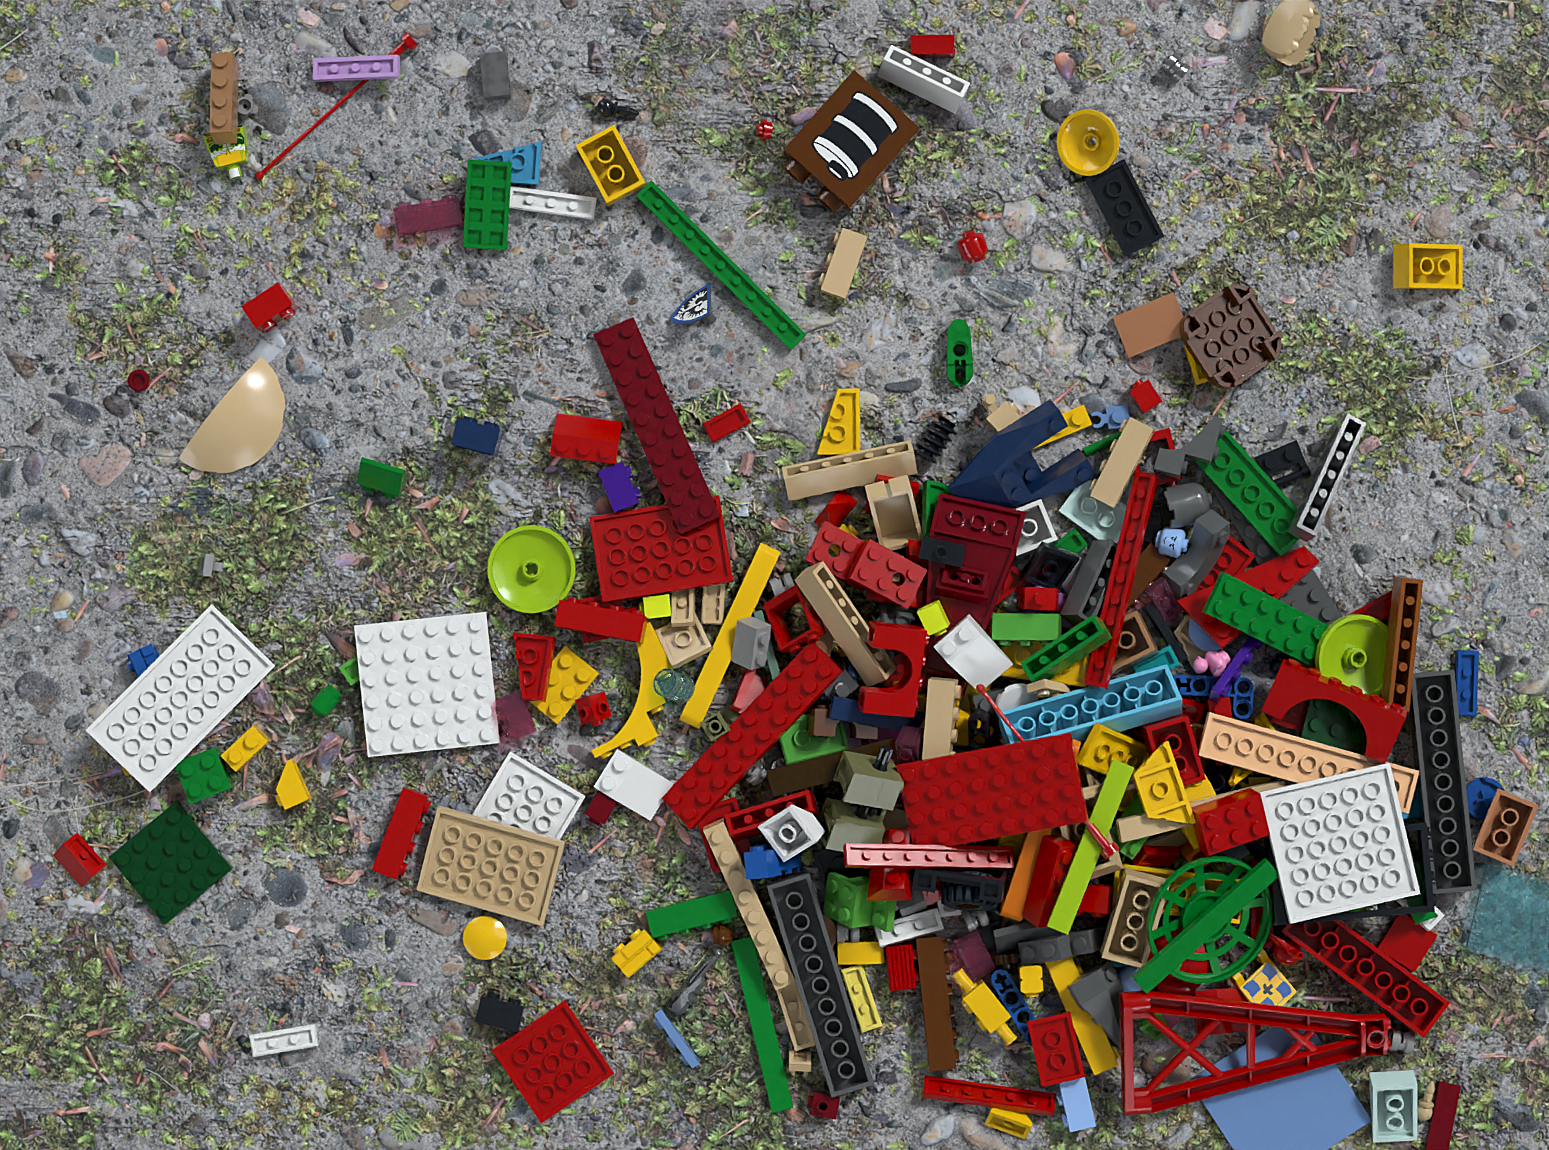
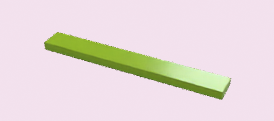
M1112 759L1089 817V822L1091 824L1094 823L1105 838H1107L1134 770V767ZM1087 825L1046 925L1067 935L1102 850L1101 846L1087 830Z

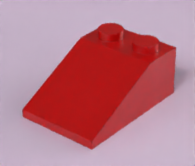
M1182 713L1140 726L1149 756L1163 742L1169 741L1184 786L1206 780L1188 715Z
M1236 986L1197 988L1193 992V996L1249 1002ZM1194 1018V1032L1198 1034L1210 1020ZM1222 1021L1209 1035L1246 1031V1024ZM1255 1025V1030H1261V1026Z

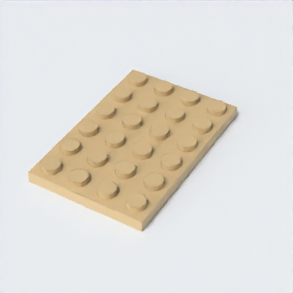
M438 806L416 890L543 926L566 841Z

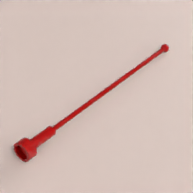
M406 32L400 37L402 42L388 55L400 56L408 48L412 51L418 44ZM362 80L262 171H257L255 173L256 179H263L264 174L369 80Z
M978 684L976 691L982 693L1017 739L1025 741L987 694L984 685ZM1084 822L1088 826L1087 830L1103 849L1100 854L1105 860L1120 849L1115 842L1110 844L1094 823Z

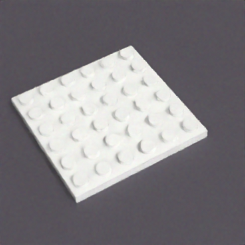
M486 612L354 625L368 757L500 743Z
M1390 763L1259 792L1290 924L1420 894Z

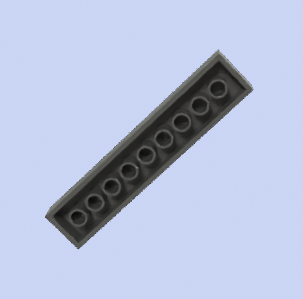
M1440 670L1413 673L1409 713L1415 770L1419 771L1417 787L1420 823H1427V827H1430L1431 840H1428L1429 849H1432L1433 862H1430L1431 871H1434L1435 884H1432L1433 893L1476 890L1455 671Z
M809 870L767 883V889L831 1097L874 1085Z

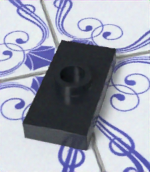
M923 536L918 558L962 567L967 545Z

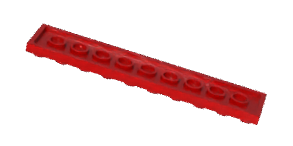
M816 642L807 644L729 726L730 731L721 735L669 789L662 797V800L689 829L693 830L844 671Z

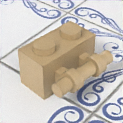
M987 394L982 399V406L990 414L984 422L995 434L1020 418L1018 414L1020 410L1013 402L1008 403L1005 401L998 407L996 405V397L993 394Z

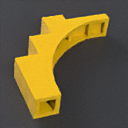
M651 622L647 623L643 644L635 643L640 657L641 684L633 712L626 724L612 740L591 750L595 758L600 756L602 760L613 754L612 749L619 746L622 750L632 745L631 740L634 738L638 746L643 744L644 747L655 743V737L659 736L647 712L651 710L652 714L664 709L662 704L666 703V700L655 678L659 677L661 681L671 676L670 671L674 668Z

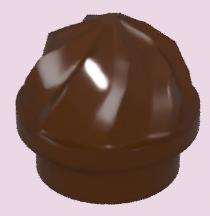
M723 924L714 926V944H720V946L729 944L734 937L731 928L723 926Z

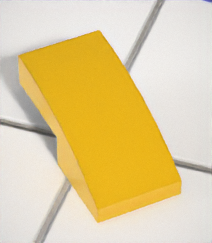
M878 941L837 942L838 965L885 963V947L880 948Z

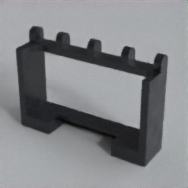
M915 869L913 890L935 893L937 881L980 887L979 900L1001 903L1007 889L1009 870H963L1001 877L994 878L941 869Z

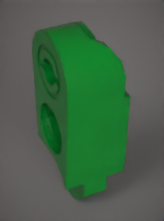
M962 319L952 321L949 327H947L946 376L952 385L958 387L965 386L973 377L970 326ZM957 345L963 346L965 355L961 357L956 356L953 348ZM956 370H962L964 373L963 377H956Z

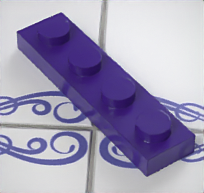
M1251 636L1248 637L1212 688L1210 700L1217 703L1221 697L1225 698L1231 689L1230 683L1232 681L1236 682L1242 674L1240 669L1243 665L1248 666L1254 656L1252 652L1255 648L1259 650L1263 642Z

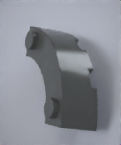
M1212 509L1197 518L1189 540L1192 545L1186 554L1182 553L1171 566L1163 571V587L1179 600L1194 594L1197 586L1206 578L1220 557L1230 536V523Z

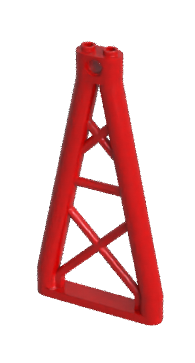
M1144 991L1121 992L1120 1045L1123 1115L1152 1114L1354 1058L1386 1055L1387 1050L1391 1049L1390 1038L1388 1037V1030L1391 1029L1390 1018L1386 1017L1385 1013L1356 1015L1150 991L1147 994ZM1153 1013L1208 1019L1210 1021L1187 1043ZM1145 1018L1182 1050L1145 1087L1134 1088L1133 1019ZM1222 1021L1246 1024L1245 1066L1222 1072L1195 1050ZM1255 1025L1282 1028L1296 1040L1281 1056L1255 1063ZM1298 1030H1304L1305 1032L1301 1034ZM1317 1032L1352 1036L1315 1046L1310 1041ZM1377 1032V1035L1370 1037L1373 1033ZM1188 1056L1212 1074L1156 1089Z

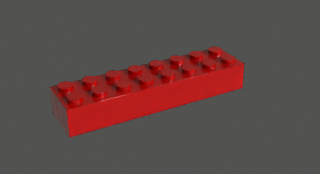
M1340 920L1281 925L1278 929L1423 1038H1425L1450 1004L1448 1000Z

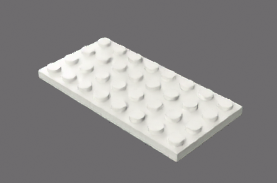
M211 604L85 731L147 791L151 792L275 665Z

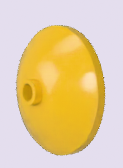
M1091 109L1080 110L1069 115L1061 124L1057 134V150L1062 162L1071 171L1084 176L1097 175L1106 171L1117 158L1120 146L1119 134L1114 123L1105 114ZM1092 138L1096 139L1095 145H1093L1091 142Z

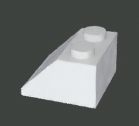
M795 805L788 806L758 826L783 862L816 843L826 832L812 813Z

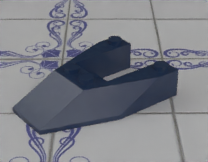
M1049 399L994 434L948 488L952 495L956 497L1014 508L1077 488L1095 477L1096 473L1088 459L1079 449L1044 471H1041L1030 450L1068 427L1060 410Z

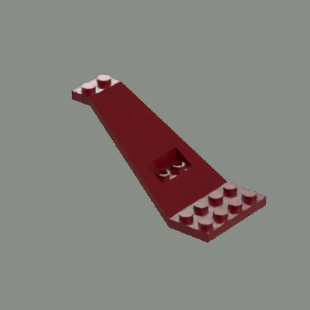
M942 493L939 494L929 537L967 545L962 567L928 560L926 605L937 600L940 601L950 622L949 627L946 628L947 632L968 614L986 632L1017 553L1026 516L1025 511ZM956 577L957 580H951L950 578ZM972 582H978L979 584L973 585ZM947 632L937 637L932 634L929 636L928 645L924 649L926 662L921 675L922 687L918 691L927 693L928 679L931 677L958 679V685H961V696L958 700H962L966 680L934 648L935 643Z

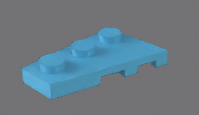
M542 141L474 159L512 162L511 184L539 185Z

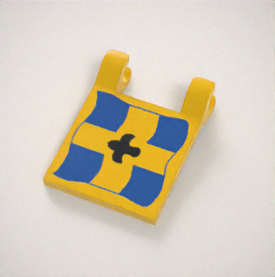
M1263 948L1255 957L1262 965L1246 980H1244L1240 972L1228 978L1246 999L1253 1003L1283 1006L1297 992L1269 959Z

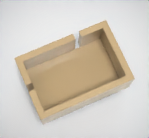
M908 475L888 479V484L880 481L865 485L879 544L891 551L907 547L908 539L922 541V530Z

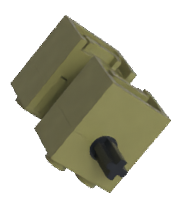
M887 745L881 746L877 757L843 751L833 780L840 782L845 794L842 800L826 798L818 818V822L826 831L821 836L826 849L843 852V845L845 843L882 844V837L885 832L882 821L887 810H893L898 795L902 793L904 788V781L900 774L897 773L894 761L890 759L893 753L892 748H888Z

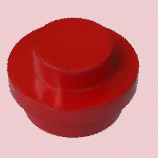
M762 119L756 126V135L760 137L761 141L771 139L773 131L772 122Z

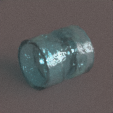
M665 668L655 676L653 687L655 692L662 697L681 704L690 700L694 693L695 685L693 680L684 674Z

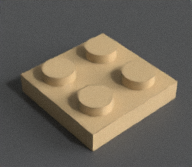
M696 613L695 626L673 627L670 623L655 631L674 669L713 650Z

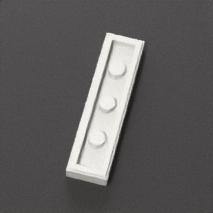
M511 186L510 209L594 220L597 202L595 197Z

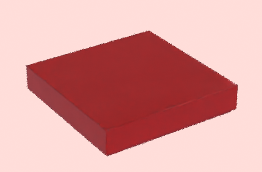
M1405 914L1396 915L1377 948L1415 972L1438 935L1431 930L1427 932L1419 923L1414 924L1413 919Z

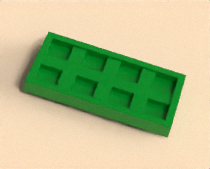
M468 159L463 247L507 250L512 162Z

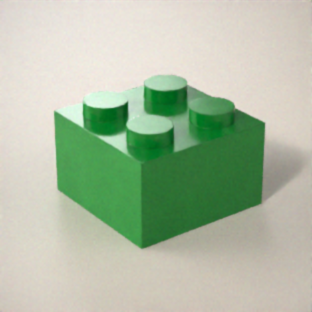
M214 747L183 759L175 766L189 804L235 788L225 760L221 757L220 747Z

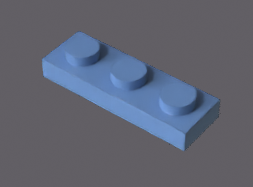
M661 1007L654 1013L656 1017L653 1019L660 1030L665 1029L669 1035L666 1039L673 1048L677 1046L681 1052L679 1057L685 1066L690 1065L691 1068H694L700 1063V1060Z

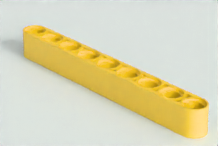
M760 543L712 647L713 650L710 651L681 714L680 721L698 729L700 728V722L704 720L732 659L737 620L752 616L781 551Z

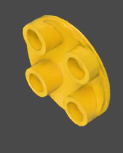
M490 916L477 917L470 921L464 930V946L468 953L477 959H493L506 946V930L501 921Z

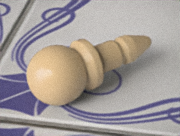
M1434 1081L1428 1084L1424 1097L1419 1099V1105H1417V1118L1422 1121L1429 1120L1433 1114Z

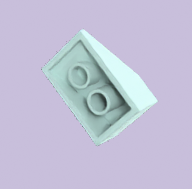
M1414 1070L1369 1072L1373 1143L1417 1140V1081Z

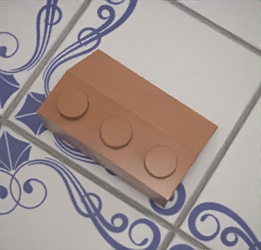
M1497 788L1472 850L1514 867L1539 805Z

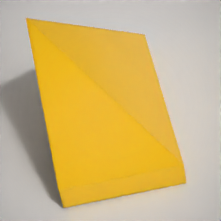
M991 1108L984 1123L986 1126L1026 1139L1033 1124L1025 1112Z

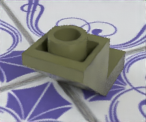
M731 704L700 722L711 742L730 731L729 726L740 716V714L729 710Z

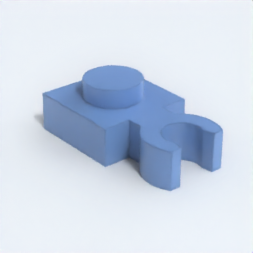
M1128 404L1106 407V414L1101 412L1090 414L1091 417L1098 416L1100 418L1099 424L1092 425L1094 429H1098L1104 424H1107L1108 430L1121 427L1125 419L1129 420Z

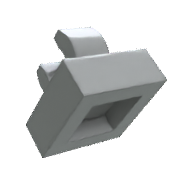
M201 553L199 575L211 577L212 570H223V563L213 562L214 555Z

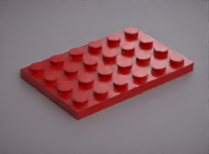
M719 495L712 497L721 518L681 535L667 504L589 517L603 604L733 582Z

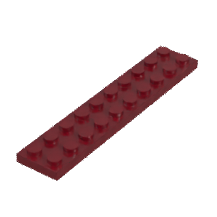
M634 317L593 334L680 535L721 518Z

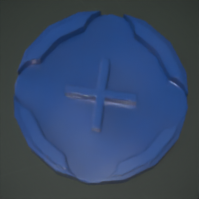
M1479 777L1466 785L1468 810L1472 818L1484 821L1497 788L1504 791L1502 785L1496 780L1488 777Z

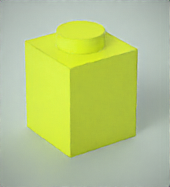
M670 594L643 597V602H639L640 611L648 619L671 616Z
M939 600L918 609L917 614L929 636L934 634L937 637L947 632L946 628L949 627L950 622Z

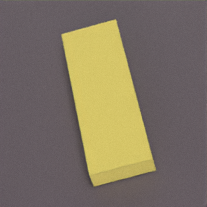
M862 964L841 969L861 1032L881 1027L882 1023Z

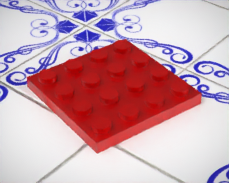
M566 1000L492 1049L541 1123L615 1073Z

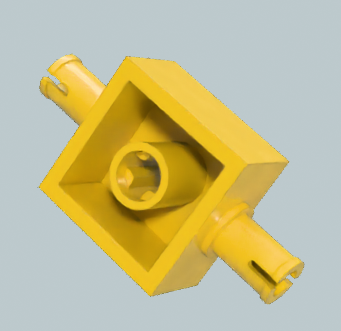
M960 968L951 977L963 991L961 994L963 1007L969 1014L975 1013L977 1016L975 1021L983 1031L988 1030L990 1033L995 1031L1004 1041L1005 1045L1008 1046L1017 1038L1005 1023L1011 1018V1015L982 978L973 983L963 969Z

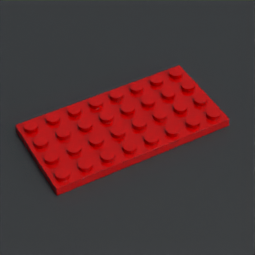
M1071 732L896 765L897 773L900 774L904 781L902 797L913 845H944L948 847L1089 821Z

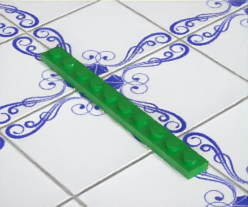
M652 180L636 195L790 350L807 335Z

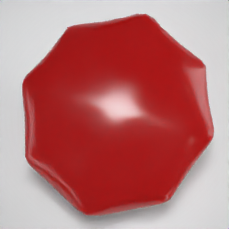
M1178 928L1171 931L1173 939L1183 930ZM1164 935L1154 940L1158 952L1168 944ZM1205 943L1194 953H1206ZM1151 950L1147 962L1154 957ZM1186 959L1180 967L1181 971L1192 974L1212 972L1209 960L1195 961ZM1169 974L1156 987L1161 992L1191 994L1202 984L1185 982Z

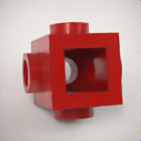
M605 691L575 699L582 725L591 723V727L604 724L603 719L612 717Z

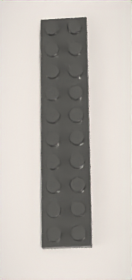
M1194 462L1245 546L1255 555L1254 560L1259 566L1280 557ZM1295 543L1284 554L1296 550L1300 547L1297 543ZM1314 570L1308 573L1279 599L1327 625H1331L1342 617Z

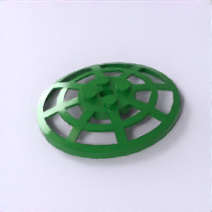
M1209 856L1189 862L1170 875L1158 889L1148 912L1146 925L1147 939L1153 955L1155 956L1158 953L1154 943L1155 939L1164 935L1167 942H1171L1173 940L1171 931L1178 928L1184 930L1216 902L1230 886H1234L1237 883L1235 880L1243 871L1248 873L1252 868L1235 858ZM1226 862L1236 866L1228 876L1216 872L1204 873V863ZM1195 867V876L1183 882L1174 892L1167 890L1170 884L1181 874ZM1205 879L1223 881L1215 891L1205 890ZM1195 883L1196 893L1187 900L1179 896L1185 888ZM1265 888L1260 893L1261 897L1254 898L1242 909L1241 920L1237 929L1230 925L1232 919L1229 920L1205 942L1206 953H1192L1187 958L1195 961L1209 960L1211 973L1192 974L1180 970L1181 963L1170 974L1185 982L1205 984L1222 981L1243 970L1261 951L1271 928L1273 910L1268 888ZM1163 897L1168 900L1163 912V926L1152 931L1154 913L1158 902ZM1173 903L1182 907L1179 919L1169 922V914ZM1262 906L1261 925L1255 939H1252L1244 934L1249 920V908ZM1224 933L1232 936L1224 945L1215 949L1214 941L1223 936ZM1238 941L1249 947L1237 961L1220 969L1217 957L1229 951Z

